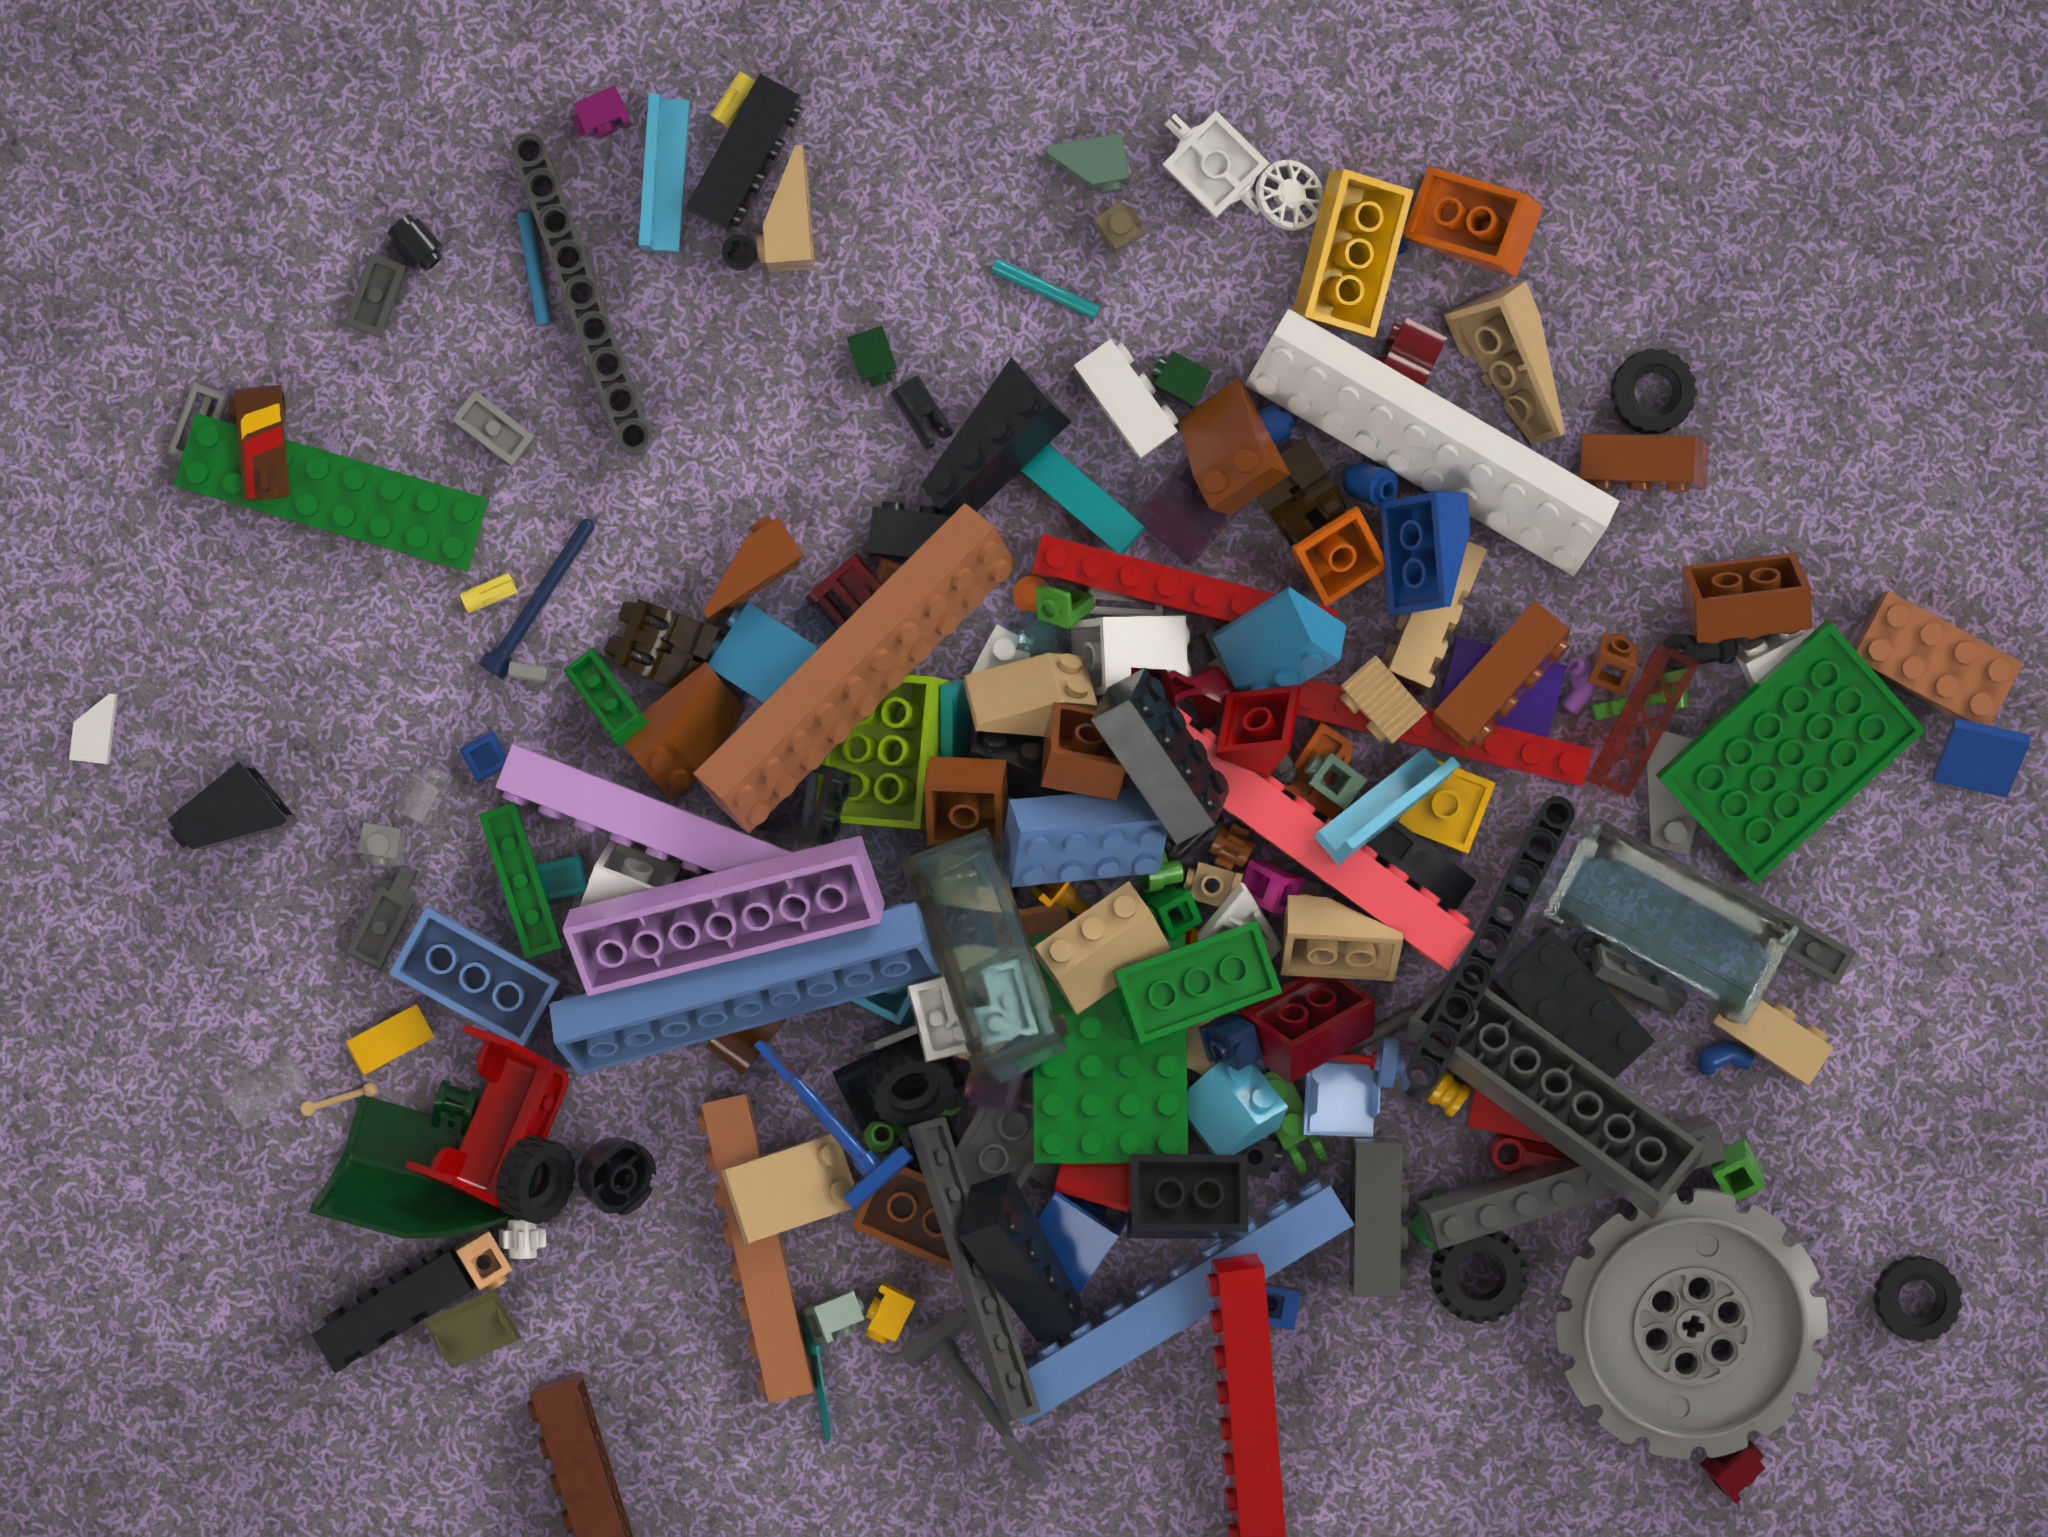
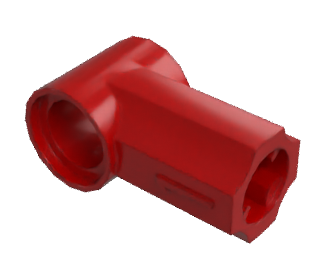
M1501 1133L1494 1135L1486 1146L1488 1159L1496 1167L1506 1172H1518L1565 1157V1154L1552 1144ZM1512 1143L1515 1148L1513 1157L1508 1161H1499V1148L1503 1144Z

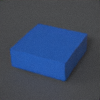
M494 731L459 749L477 783L500 772L507 758V754Z

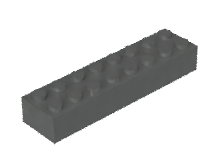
M1456 965L1410 1018L1406 1038L1415 1045H1417L1450 982L1457 968ZM1466 972L1463 973L1466 983L1472 986L1480 985L1477 980ZM1488 988L1446 1067L1653 1219L1698 1165L1705 1145ZM1446 1005L1448 1015L1455 1019L1463 1018V1012L1457 1005ZM1438 1037L1429 1038L1431 1048L1438 1052L1446 1051V1045L1442 1039Z

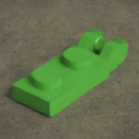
M1272 1070L1264 1073V1077L1288 1106L1282 1124L1275 1133L1283 1149L1288 1150L1300 1175L1308 1172L1307 1164L1303 1156L1299 1154L1295 1144L1306 1138L1309 1139L1313 1147L1312 1151L1316 1159L1321 1164L1329 1161L1317 1135H1302L1304 1104L1293 1083L1287 1082Z

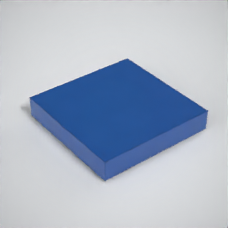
M1955 718L1934 768L1933 781L2007 798L2030 745V735Z

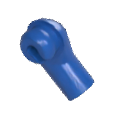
M1719 1041L1701 1051L1697 1068L1704 1075H1712L1716 1072V1069L1728 1063L1748 1070L1753 1062L1755 1053L1727 1041Z

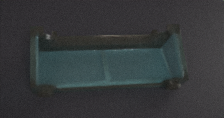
M1598 818L1582 836L1543 912V915L1551 918L1550 921L1553 925L1562 930L1570 931L1571 928L1578 929L1583 926L1717 999L1716 1005L1720 1009L1719 1013L1723 1018L1733 1023L1741 1022L1745 1025L1748 1024L1802 928L1601 818Z
M986 827L900 860L906 879L911 878L910 882L914 890L915 900L923 914L966 1039V1048L971 1054L967 1057L973 1075L988 1090L1068 1050L1064 1038L1070 1036V1032L1063 1014L1056 1016L1002 863L1003 859L1008 858L1000 836L994 838Z

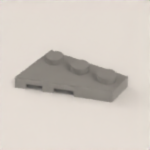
M1643 726L1648 793L1649 846L1688 856L1697 821L1659 780L1656 774L1694 739Z

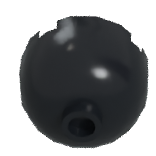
M621 1137L605 1138L592 1145L583 1155L578 1168V1182L582 1194L595 1208L607 1214L618 1213L619 1215H627L640 1208L650 1196L653 1187L649 1185L652 1180V1174L656 1176V1165L652 1154L637 1142Z

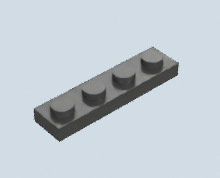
M1725 877L1720 878L1703 908L1704 911L1835 985L1839 984L1856 951Z

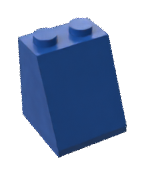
M1053 1190L1035 1218L1078 1294H1080L1118 1239L1127 1221V1212Z

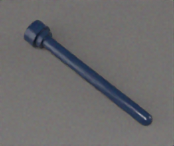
M583 519L498 648L493 647L490 653L486 651L478 664L499 678L505 679L508 674L509 663L513 660L510 657L593 532L595 525L591 519Z

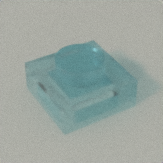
M1025 610L1021 617L1016 650L1037 655L1056 653L1060 626L1037 619L1036 612Z

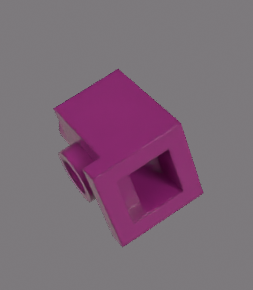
M615 85L573 103L577 114L571 116V119L579 137L585 135L590 137L594 134L597 139L606 137L618 130L616 125L622 122L626 129L633 126Z

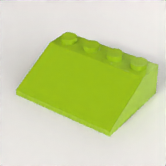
M907 675L901 685L892 690L877 705L875 711L865 717L850 732L848 738L838 744L823 759L821 763L823 765L852 773L850 778L851 791L847 800L844 801L840 815L841 824L927 832L924 783L930 756L940 757L939 687L950 682L949 680L933 676ZM821 774L818 775L816 804L824 775Z

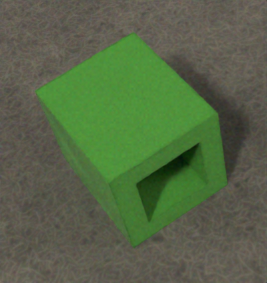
M1744 1138L1724 1147L1726 1160L1711 1164L1712 1174L1723 1192L1733 1195L1736 1202L1765 1188L1762 1167Z

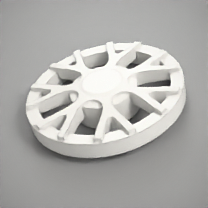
M1281 160L1271 164L1261 173L1256 184V200L1262 214L1268 221L1285 230H1300L1309 226L1317 219L1324 192L1318 177L1309 167L1297 161ZM1279 168H1287L1290 179L1284 180ZM1299 172L1308 178L1304 185L1296 180ZM1266 178L1278 183L1275 190L1264 186ZM1305 190H1314L1316 200L1306 198ZM1274 197L1278 208L1271 211L1266 200ZM1302 204L1312 212L1308 219L1299 208ZM1285 211H1293V223L1283 220Z

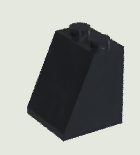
M244 761L235 763L167 819L173 826L169 830L172 837L181 847L185 848L188 846L191 849H207L291 827L299 822L252 762Z

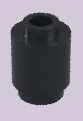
M407 214L399 219L387 232L392 239V246L414 271L421 268L428 271L442 259L440 251L443 245L419 218L414 219L411 214Z

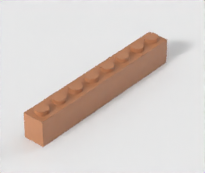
M745 1092L705 1101L701 1104L703 1111L697 1112V1119L701 1134L708 1133L711 1148L705 1149L709 1171L716 1170L719 1185L713 1186L718 1209L725 1207L728 1222L722 1223V1230L726 1245H733L736 1260L730 1261L734 1282H741L745 1297L739 1298V1305L743 1320L750 1319L753 1334L747 1335L751 1357L758 1356L761 1371L756 1372L760 1395L767 1394L769 1403L814 1393L815 1385L781 1235L778 1233L748 1244L744 1243L721 1172L722 1170L763 1156L749 1094Z

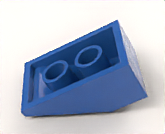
M1436 491L1380 502L1389 616L1451 607L1470 534L1467 493Z

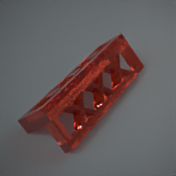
M1659 641L1657 642L1588 774V781L1600 787L1604 785L1629 798L1697 669L1699 661ZM1669 657L1688 665L1681 680L1665 684L1662 671ZM1659 678L1662 686L1654 688ZM1677 686L1672 698L1670 699L1667 689ZM1663 691L1668 704L1664 713L1648 718L1644 705L1649 695ZM1642 712L1644 719L1636 722L1639 714ZM1660 720L1654 732H1652L1650 723ZM1646 725L1650 737L1646 747L1630 752L1626 740L1632 728ZM1624 745L1626 753L1618 755ZM1642 754L1635 766L1632 757ZM1628 758L1632 774L1625 786L1607 777L1614 762Z

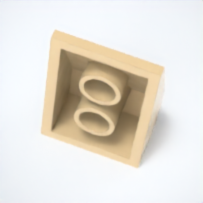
M803 145L794 146L764 220L763 235L756 236L758 259H760V263H766L769 272L815 269L807 161Z
M1069 653L1037 655L965 675L963 680L976 731L1044 737L1053 702L1095 710L1098 706L1084 656Z
M1310 894L1288 895L1281 932V975L1395 982L1403 944V933L1327 897H1318Z
M830 1133L802 1141L721 1171L745 1244L852 1208L844 1199V1196L855 1184L843 1148Z

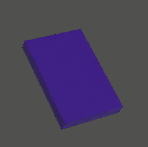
M1458 636L1455 637L1437 708L1493 647L1492 645ZM1554 662L1545 671L1544 676L1531 690L1528 689L1518 699L1519 703L1506 718L1501 717L1495 725L1548 738L1567 666Z

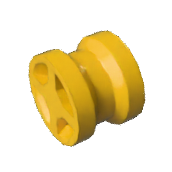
M1445 1070L1440 1081L1426 1097V1101L1432 1105H1440L1443 1107L1444 1113L1452 1118L1468 1097L1472 1086L1466 1082L1459 1083L1454 1079L1453 1073Z

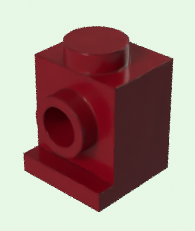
M1750 1440L1747 1441L1748 1447L1743 1450L1715 1458L1706 1457L1699 1464L1716 1487L1735 1504L1741 1500L1738 1493L1751 1485L1756 1477L1766 1469L1760 1462L1765 1458L1764 1455Z

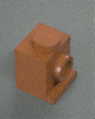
M1603 632L1592 655L1587 682L1623 695L1637 668L1636 659L1639 645L1629 642V639L1623 634L1614 633L1610 635ZM1604 664L1620 669L1619 677L1602 671Z

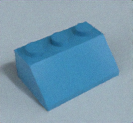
M1288 587L1213 634V641L1235 687L1240 691L1301 685L1340 661L1346 625L1291 587Z

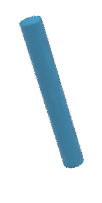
M532 211L521 212L517 214L536 326L551 324Z

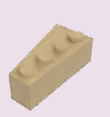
M1469 541L1467 542L1451 607L1399 615L1395 628L1401 630L1395 644L1388 642L1381 661L1398 680L1423 691L1431 689L1436 677L1432 673L1435 668H1438L1444 658L1449 642L1447 638L1449 633L1452 634L1459 621L1464 607L1462 603L1464 598L1467 599L1487 549Z

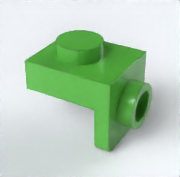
M1040 584L1035 589L1037 619L1066 629H1070L1095 608L1094 595L1064 585L1056 589L1044 584Z

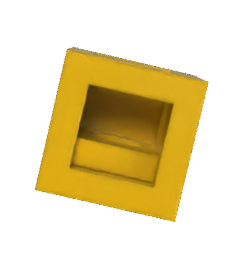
M882 1281L878 1292L884 1294L882 1299L875 1296L865 1317L870 1319L871 1322L865 1335L877 1342L886 1344L888 1339L896 1342L916 1302V1297Z

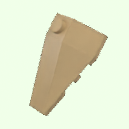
M1524 281L1494 290L1445 313L1444 317L1458 350L1465 359L1472 356L1485 373L1480 378L1487 387L1492 384L1495 385L1506 400L1504 402V409L1530 443L1549 440L1565 434L1541 316L1527 282Z

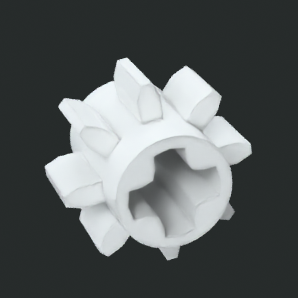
M513 1218L508 1220V1228L499 1229V1248L508 1249V1258H537V1249L546 1247V1229L537 1228V1224Z

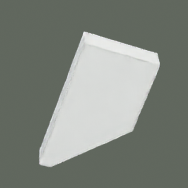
M108 694L73 722L69 760L109 764L118 695Z

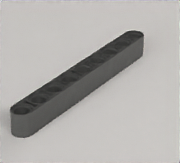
M529 132L522 133L512 143V156L617 443L625 452L635 456L642 455L652 445V432L547 146L538 135ZM531 143L537 144L540 147V153L535 160L524 161L521 159V150L524 146ZM541 179H548L553 182L551 193L545 197H539L534 194V186ZM556 214L563 215L566 218L563 230L556 233L548 231V219ZM567 250H575L579 253L578 263L572 268H563L560 265V256ZM582 285L589 286L592 289L591 299L585 304L575 303L573 301L574 290ZM592 321H601L605 324L603 336L596 340L587 338L585 331L588 324ZM607 356L615 357L618 360L616 372L612 375H602L598 368L600 361ZM618 392H627L631 396V404L624 411H616L612 408V398ZM633 427L641 428L644 431V440L637 447L626 445L624 439L626 432Z

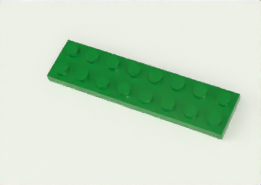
M195 413L175 479V487L465 572L469 571L489 503L488 498L285 439L290 497L244 501L237 425Z

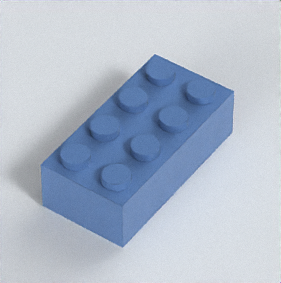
M1138 788L1121 789L1117 801L1078 793L1011 799L1008 804L1000 856L1011 887L1154 874L1160 872L1168 831Z
M432 906L424 909L389 972V975L493 1033L510 1039L523 1047L529 1045L549 1009V1003L553 1002L564 982L560 977L527 959L525 960L524 957Z

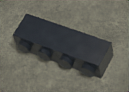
M759 74L686 205L689 212L729 233L732 226L739 228L749 209L744 206L751 192L757 195L767 177V174L763 173L769 159L774 162L777 160L785 145V141L781 139L788 126L794 128L804 111V108L799 106L802 102L799 94L763 74Z

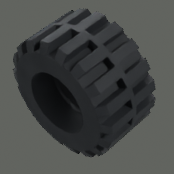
M1502 1231L1455 1244L1432 1254L1433 1262L1429 1266L1432 1289L1441 1304L1459 1319L1472 1321L1474 1324H1483L1484 1321L1493 1323L1499 1321L1498 1318L1503 1315L1506 1317L1513 1312L1511 1309L1516 1304L1520 1305L1522 1302V1293L1524 1290L1527 1291L1528 1282L1526 1281L1527 1274H1529L1528 1266L1525 1263V1256L1522 1250ZM1478 1251L1489 1253L1497 1259L1500 1265L1501 1277L1499 1283L1486 1295L1472 1296L1461 1289L1457 1281L1456 1275L1459 1264L1471 1253Z

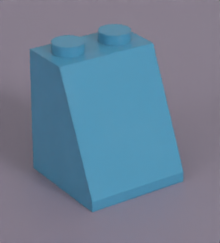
M748 602L745 608L738 605L726 623V625L731 627L724 640L716 638L707 658L710 659L708 665L716 673L764 703L819 647Z

